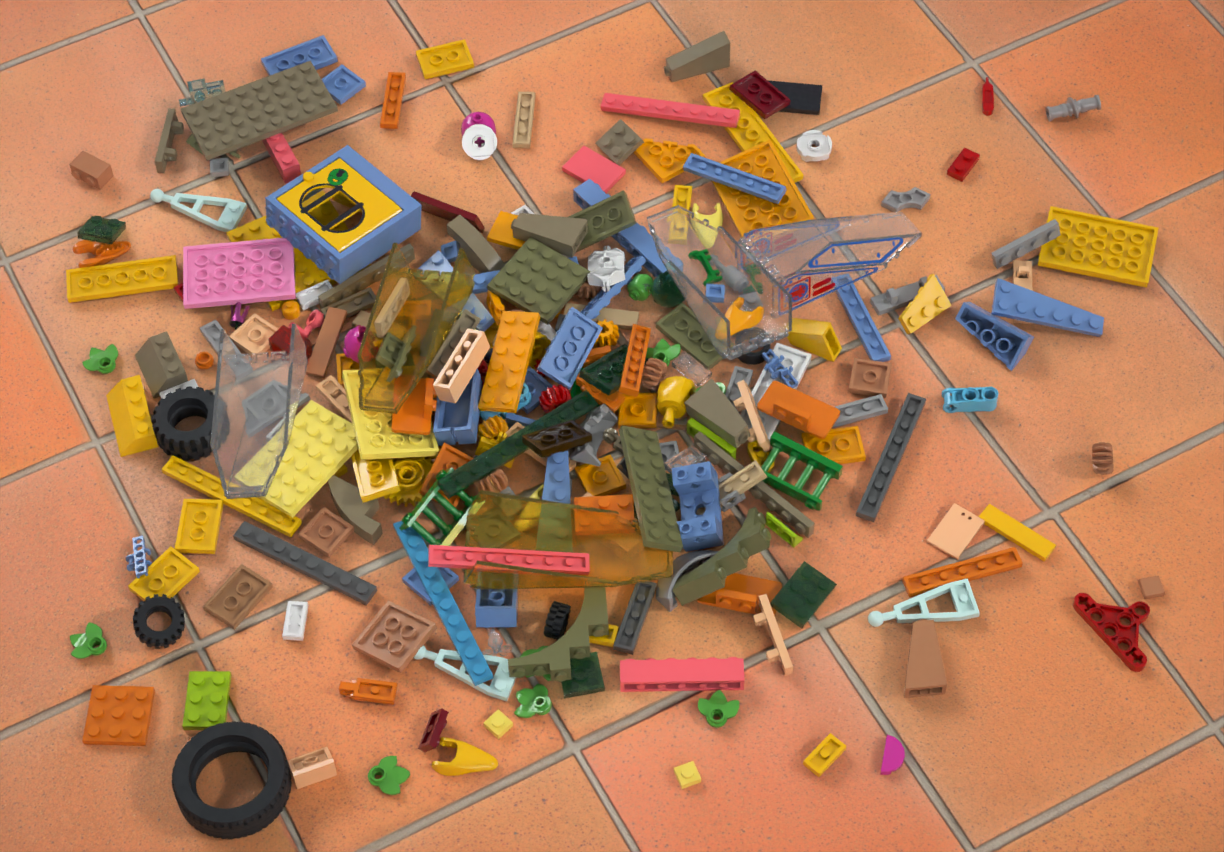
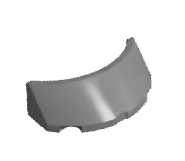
M605 403L590 411L586 415L585 420L579 424L592 434V442L568 449V457L571 460L595 466L601 465V462L597 459V451L603 441V432L605 429L613 427L618 421V417Z
M693 551L683 554L669 563L658 579L656 599L671 612L677 607L676 595L672 591L677 579L702 565L719 551Z

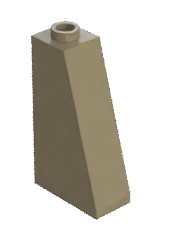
M725 31L666 58V66H664L665 75L669 76L671 82L730 67V41Z
M520 213L517 219L513 220L511 229H513L514 238L526 242L532 237L556 252L573 258L588 232V222L586 219Z
M710 379L684 402L689 416L735 448L745 443L750 437L748 424L714 380Z

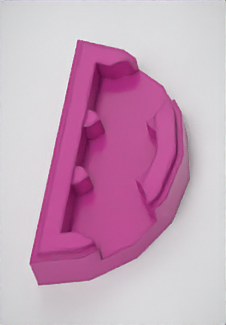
M888 734L880 775H889L891 772L901 768L905 758L901 742Z

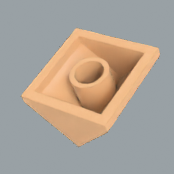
M328 747L287 760L297 789L337 775L334 760Z

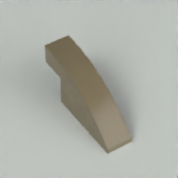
M459 215L447 224L448 234L460 243L461 257L480 273L501 270L505 266V263L489 242L464 217Z
M333 475L328 480L338 513L343 520L354 526L356 534L372 545H375L383 534L381 523L372 519L379 510L378 498L363 503L358 487Z

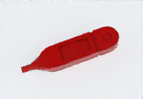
M986 77V82L982 87V112L984 115L990 116L994 111L993 85L990 84L989 78Z

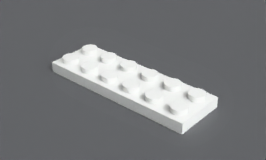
M776 343L773 352L779 359L781 355L784 356L781 364L785 368L787 367L789 370L790 366L793 367L791 374L798 381L799 385L811 361L812 354ZM763 369L751 392L756 406L773 381L783 383L779 377L771 379L772 374L769 370L765 371ZM743 410L740 415L748 424V429L753 426L747 410ZM758 410L770 442V437L774 431L776 432L781 420Z

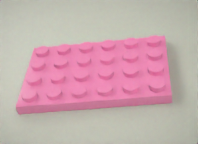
M286 238L183 247V305L185 309L235 305L237 302L246 304L296 299L294 247Z

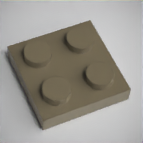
M620 119L595 144L615 164L621 165L644 141Z

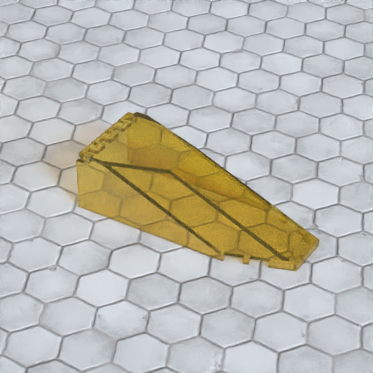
M393 243L357 355L359 360L358 376L360 377L359 408L361 410L397 414L431 365L472 294L475 285L473 280L475 272L463 249L459 248L453 271H442L440 275V271L424 270L423 273L422 269L410 268L398 244ZM400 278H407L410 294L388 332L402 341L404 335L415 325L417 327L414 333L416 338L410 344L412 348L406 355L407 361L401 367L403 369L401 375L397 379L394 377L391 382H388L387 377L391 369L375 359L383 338L377 337L374 321Z
M480 490L468 510L470 515H467L466 529L469 531H466L465 547L589 553L590 563L589 575H576L477 560L472 569H464L463 582L464 584H470V588L483 590L616 587L669 578L673 575V551L645 547L640 527L637 525L638 521H628L618 516L619 512L484 490Z

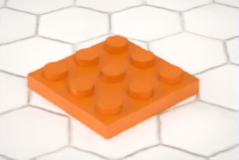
M92 685L83 743L87 745L146 746L155 695L154 687Z

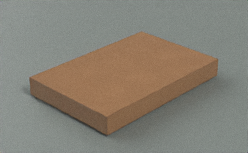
M241 564L207 601L203 609L235 630L273 588V584Z

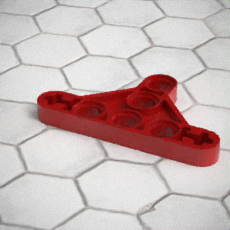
M1086 593L1077 594L1073 601L1074 610L1130 670L1134 672L1142 671L1146 666L1147 657L1138 648L1139 625L1146 621L1149 616L1150 607L1148 604L1138 601L1126 608L1099 604ZM1079 601L1086 602V606L1084 604L1080 605ZM1142 608L1146 614L1138 615L1135 609ZM1098 614L1101 620L1094 621L1091 619V615ZM1126 618L1130 621V625H1122L1119 620ZM1110 628L1114 630L1115 635L1109 636L1105 634L1104 630ZM1125 643L1129 649L1123 651L1119 649L1118 644ZM1134 659H1135L1136 661H1137V660H1140L1141 662H1140V663H1138V662L1134 663L1133 660H1134Z

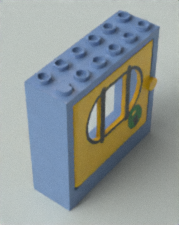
M349 145L265 198L266 222L268 226L279 232L281 237L286 238L294 248H298L306 258L311 259L319 269L324 270L331 279L339 284L421 229L422 205ZM324 188H333V190L305 208L302 207L304 201ZM339 193L355 205L325 226L309 214V212ZM358 211H362L360 222L353 228L344 231L331 230Z

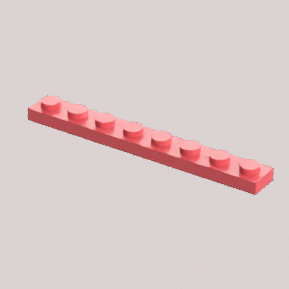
M605 93L601 103V111L737 128L740 117V110L611 93Z
M429 545L428 567L589 575L590 572L589 553Z

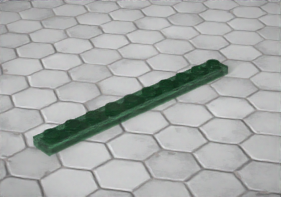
M587 390L583 391L438 480L437 485L447 498L450 499L529 450L530 448L522 443V435L569 420L575 421L595 409L598 403Z

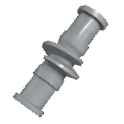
M1094 95V97L1078 101L1068 97L1066 103L1045 108L1047 119L1050 122L1059 117H1067L1068 115L1071 117L1072 114L1077 119L1079 118V113L1093 109L1101 110L1099 95Z

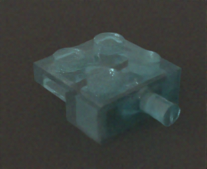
M204 78L187 82L190 92L189 98L179 99L180 107L192 105L226 92L223 80L205 83Z

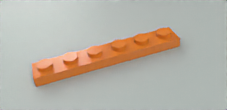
M637 324L632 326L619 393L627 396H638L651 328Z
M1016 547L904 576L902 582L908 596L913 597L954 581L963 579L972 581L1021 568L1023 562Z

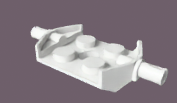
M604 246L603 251H594L588 257V270L591 271L587 276L589 285L601 286L604 292H606L607 288L609 292L611 285L626 280L624 252L618 248L611 249L610 246H607V249Z

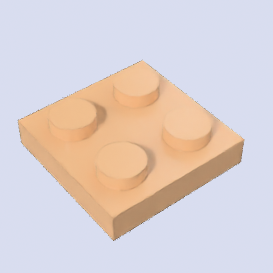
M254 313L229 337L235 345L258 359L283 335L281 330Z

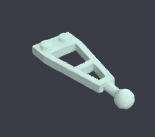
M154 189L150 193V198L153 202H168L171 204V208L223 232L237 228L247 209L246 203L228 198L176 193L173 197L164 194L161 189ZM180 202H188L195 204L191 209L183 204H180ZM203 204L225 207L218 221L199 213Z
M968 579L944 584L893 606V611L886 613L872 611L868 615V622L871 626L878 627L884 621L896 619L897 623H913L920 619L934 620V622L962 621L979 617L980 612ZM950 592L956 612L929 613L926 601ZM919 605L921 614H902V611Z
M423 645L414 656V659L417 660L423 658L435 661V667L488 696L506 702L516 681V677H509L508 659L503 657L483 655L487 664L496 665L498 668L490 686L484 683L474 686L470 676L466 674L467 670L463 663L460 670L443 662L445 658L461 661L457 651L440 649L439 653L426 650V647Z

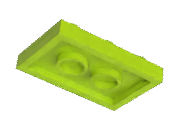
M230 671L189 672L182 726L184 730H204L210 726L226 722L232 676Z

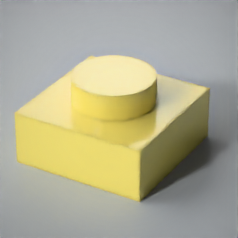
M498 709L484 722V727L499 739L513 727V722Z
M694 761L674 767V773L681 789L701 782V777Z

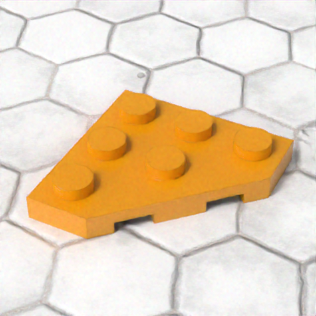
M648 138L644 139V143L633 152L662 184L685 172L683 165L691 153L705 158L702 151L694 144L683 146L678 145V142L663 141V143L653 142V139Z

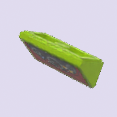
M770 512L766 513L765 525L792 547H795L803 540L802 536L776 515Z

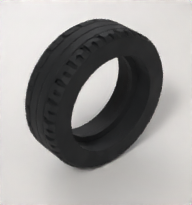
M232 721L219 723L197 733L181 749L173 767L172 788L183 816L196 830L214 838L238 839L261 831L271 824L283 811V807L286 806L291 792V772L283 747L267 730L247 722ZM232 752H246L256 755L264 761L268 771L267 783L263 790L250 802L239 807L222 809L209 806L200 799L196 789V781L204 767L215 758Z

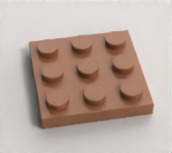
M388 600L355 640L352 647L354 650L401 673L417 654L418 650L434 633L437 626L434 622Z

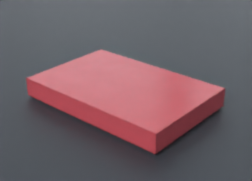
M583 146L562 166L563 172L582 183L591 179L605 193L626 174V169L586 146Z

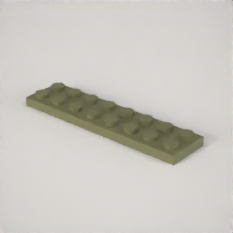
M622 425L619 429L643 545L645 547L681 552L683 544L657 432Z

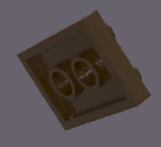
M573 420L522 435V443L540 457H549L551 454L565 452L570 448L592 442V434Z

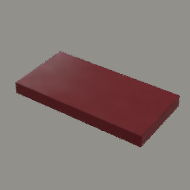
M415 191L411 194V197L422 205V211L448 221H452L461 215L480 233H483L485 227L476 214Z

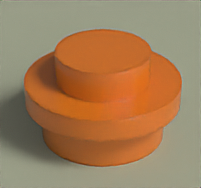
M200 352L195 358V364L199 369H209L214 364V358L208 352Z

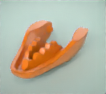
M86 239L77 242L72 250L75 254L91 253L95 256V258L79 262V268L105 265L128 252L131 244L128 241Z

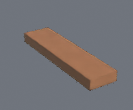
M333 307L328 308L306 369L307 375L325 378L347 316L346 310Z

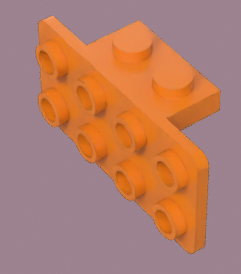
M401 376L397 379L395 378L392 432L419 435L430 434L432 411H436L437 400H433V398H437L433 387L434 378Z
M773 381L757 404L759 411L819 439L826 438L840 416L839 409L778 381Z
M733 573L725 579V587L697 599V602L756 615L761 613L759 596L767 594L774 616H776L782 583Z

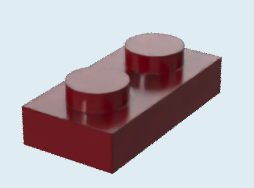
M441 708L431 713L418 747L419 750L425 753L439 745L440 734L447 724L448 711Z

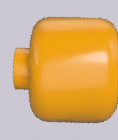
M287 300L281 306L282 315L285 319L294 320L300 316V306L297 301Z

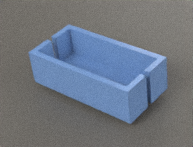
M478 368L456 404L441 401L437 396L433 433L439 446H442L444 442L448 445H456L457 441L459 444L477 442L480 414L478 405L483 386Z

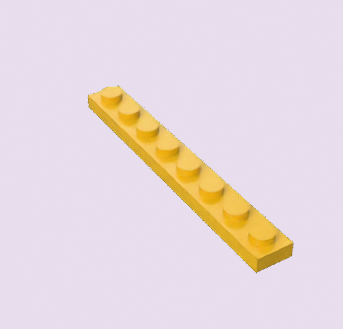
M174 455L162 468L163 474L215 500H223V504L290 538L302 524L300 518L296 516L292 518L266 501Z

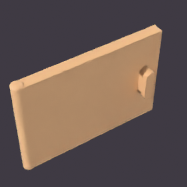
M954 503L926 542L958 560L985 520Z

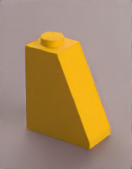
M792 318L784 330L791 345L826 360L834 362L842 350L831 322Z

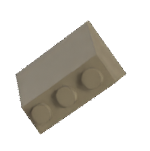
M167 331L148 338L135 354V358L154 399L160 397V392L188 381L184 367Z

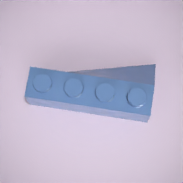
M963 302L955 318L1011 371L1026 354L1034 339V336L992 315L972 302Z

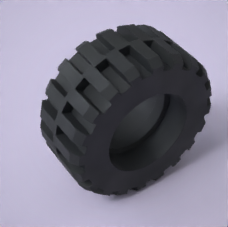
M189 386L182 390L181 388L175 389L176 392L166 394V398H162L153 411L152 427L158 445L167 455H174L182 458L184 461H189L190 459H194V461L200 460V457L203 456L206 458L211 455L212 451L216 452L219 449V444L223 445L226 440L225 437L228 435L229 425L223 403L217 395H213V392L207 389L204 391L201 387L194 389L192 386ZM199 416L206 419L200 427L191 431L175 429V426L187 417Z

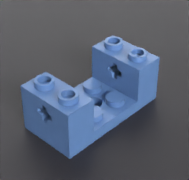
M707 461L672 468L673 486L680 497L681 521H677L684 550L688 552L724 545L718 474L711 462ZM699 508H706L702 515L696 514Z

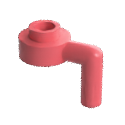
M315 309L308 316L305 329H302L294 322H291L288 328L301 337L308 338L313 329L319 328L323 324L324 314Z

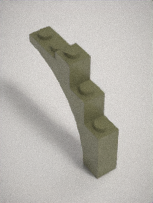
M756 507L748 510L742 527L725 547L702 565L677 579L672 591L682 606L725 587L727 576L747 568L750 556L769 548L771 534L767 528H764L766 519L762 512H758Z
M605 583L585 585L584 600L577 619L565 635L555 643L539 652L524 657L508 659L509 677L521 678L524 676L550 674L551 681L562 682L572 680L570 659L590 657L589 636L601 637L609 635Z

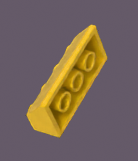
M140 375L121 379L106 395L120 456L123 457L158 448Z

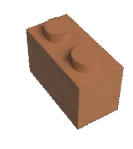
M82 151L69 164L71 174L75 179L82 180L89 186L96 187L99 190L114 176L110 164L85 151Z

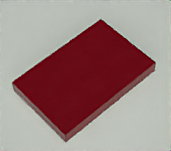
M753 71L731 84L729 89L764 119L790 105L791 102L787 96L757 71Z

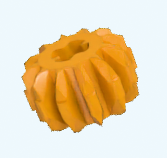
M597 319L596 323L603 327L593 346L595 348L607 345L610 348L611 345L616 346L617 340L620 337L617 325H614L612 320L607 322L606 319L603 321Z
M497 415L483 420V423L478 425V440L480 441L482 436L497 440L500 432H503L501 437L503 438L504 433L509 430L507 422Z

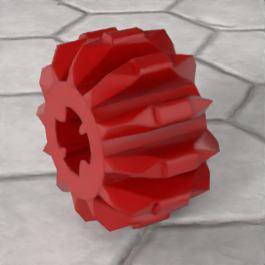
M560 384L558 386L553 385L551 388L547 387L546 391H542L539 402L545 413L549 415L555 413L558 415L560 412L564 413L565 409L570 408L572 398L567 387H563Z

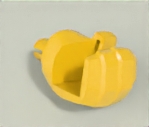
M674 376L660 382L657 407L660 414L664 416L662 424L665 428H672L675 419L685 415L686 407L684 402L690 398V395L696 392L695 385L691 379L684 376Z

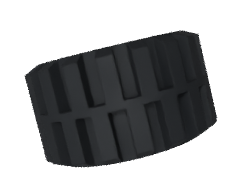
M154 594L152 598L150 596L146 597L145 601H141L139 607L135 608L133 626L135 634L140 638V642L146 643L150 648L152 646H155V649H160L161 646L167 648L169 644H175L176 640L182 636V631L185 628L184 611L181 609L179 602L176 603L174 598L171 597L169 599L164 594L162 597H158V594ZM155 612H164L170 616L171 625L166 630L154 631L147 626L148 617Z

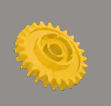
M392 458L401 491L385 495L384 499L389 498L390 503L397 501V506L401 503H404L405 507L408 506V503H412L415 506V502H420L424 497L419 491L433 465L432 458Z

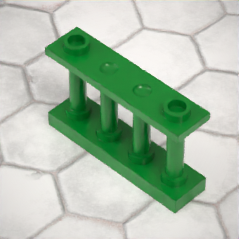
M774 431L770 437L772 450L761 466L767 476L762 481L803 502L809 509L820 511L822 508V500L819 499L820 495L831 478L839 480L842 475L843 466ZM784 452L789 455V459L778 477L768 473L767 471L778 453ZM800 460L806 463L807 466L795 486L784 480L795 462ZM817 469L823 472L824 475L811 495L803 491L802 488L812 471Z
M452 467L447 470L442 469L435 477L437 479L414 510L411 513L408 512L401 520L403 524L399 529L402 531L411 526L430 545L450 546L484 502L485 498H482L480 494L474 497L469 496L449 478L454 469ZM443 484L464 501L465 507L462 511L457 510L438 492ZM432 498L453 516L454 521L451 525H447L427 506ZM421 512L442 530L441 533L443 535L440 539L434 538L416 521Z

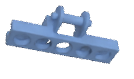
M772 349L762 353V357L768 363L765 365L764 370H769L772 374L771 379L779 377L785 385L791 388L798 386V381L791 374L793 367L790 366L788 370L787 367L785 368L781 364L784 360L783 355L779 359Z
M142 535L132 538L134 554L126 556V561L129 562L127 570L135 571L137 578L144 574L148 576L147 564L149 566L152 564L150 560H146L145 553L151 555V550L145 547V539Z

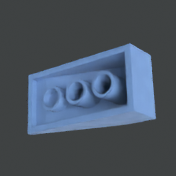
M478 569L475 603L476 627H517L519 571Z

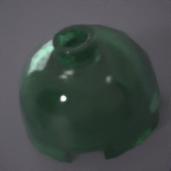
M667 270L655 277L651 285V294L654 301L660 306L674 308L687 299V287L683 288L679 282L681 278Z

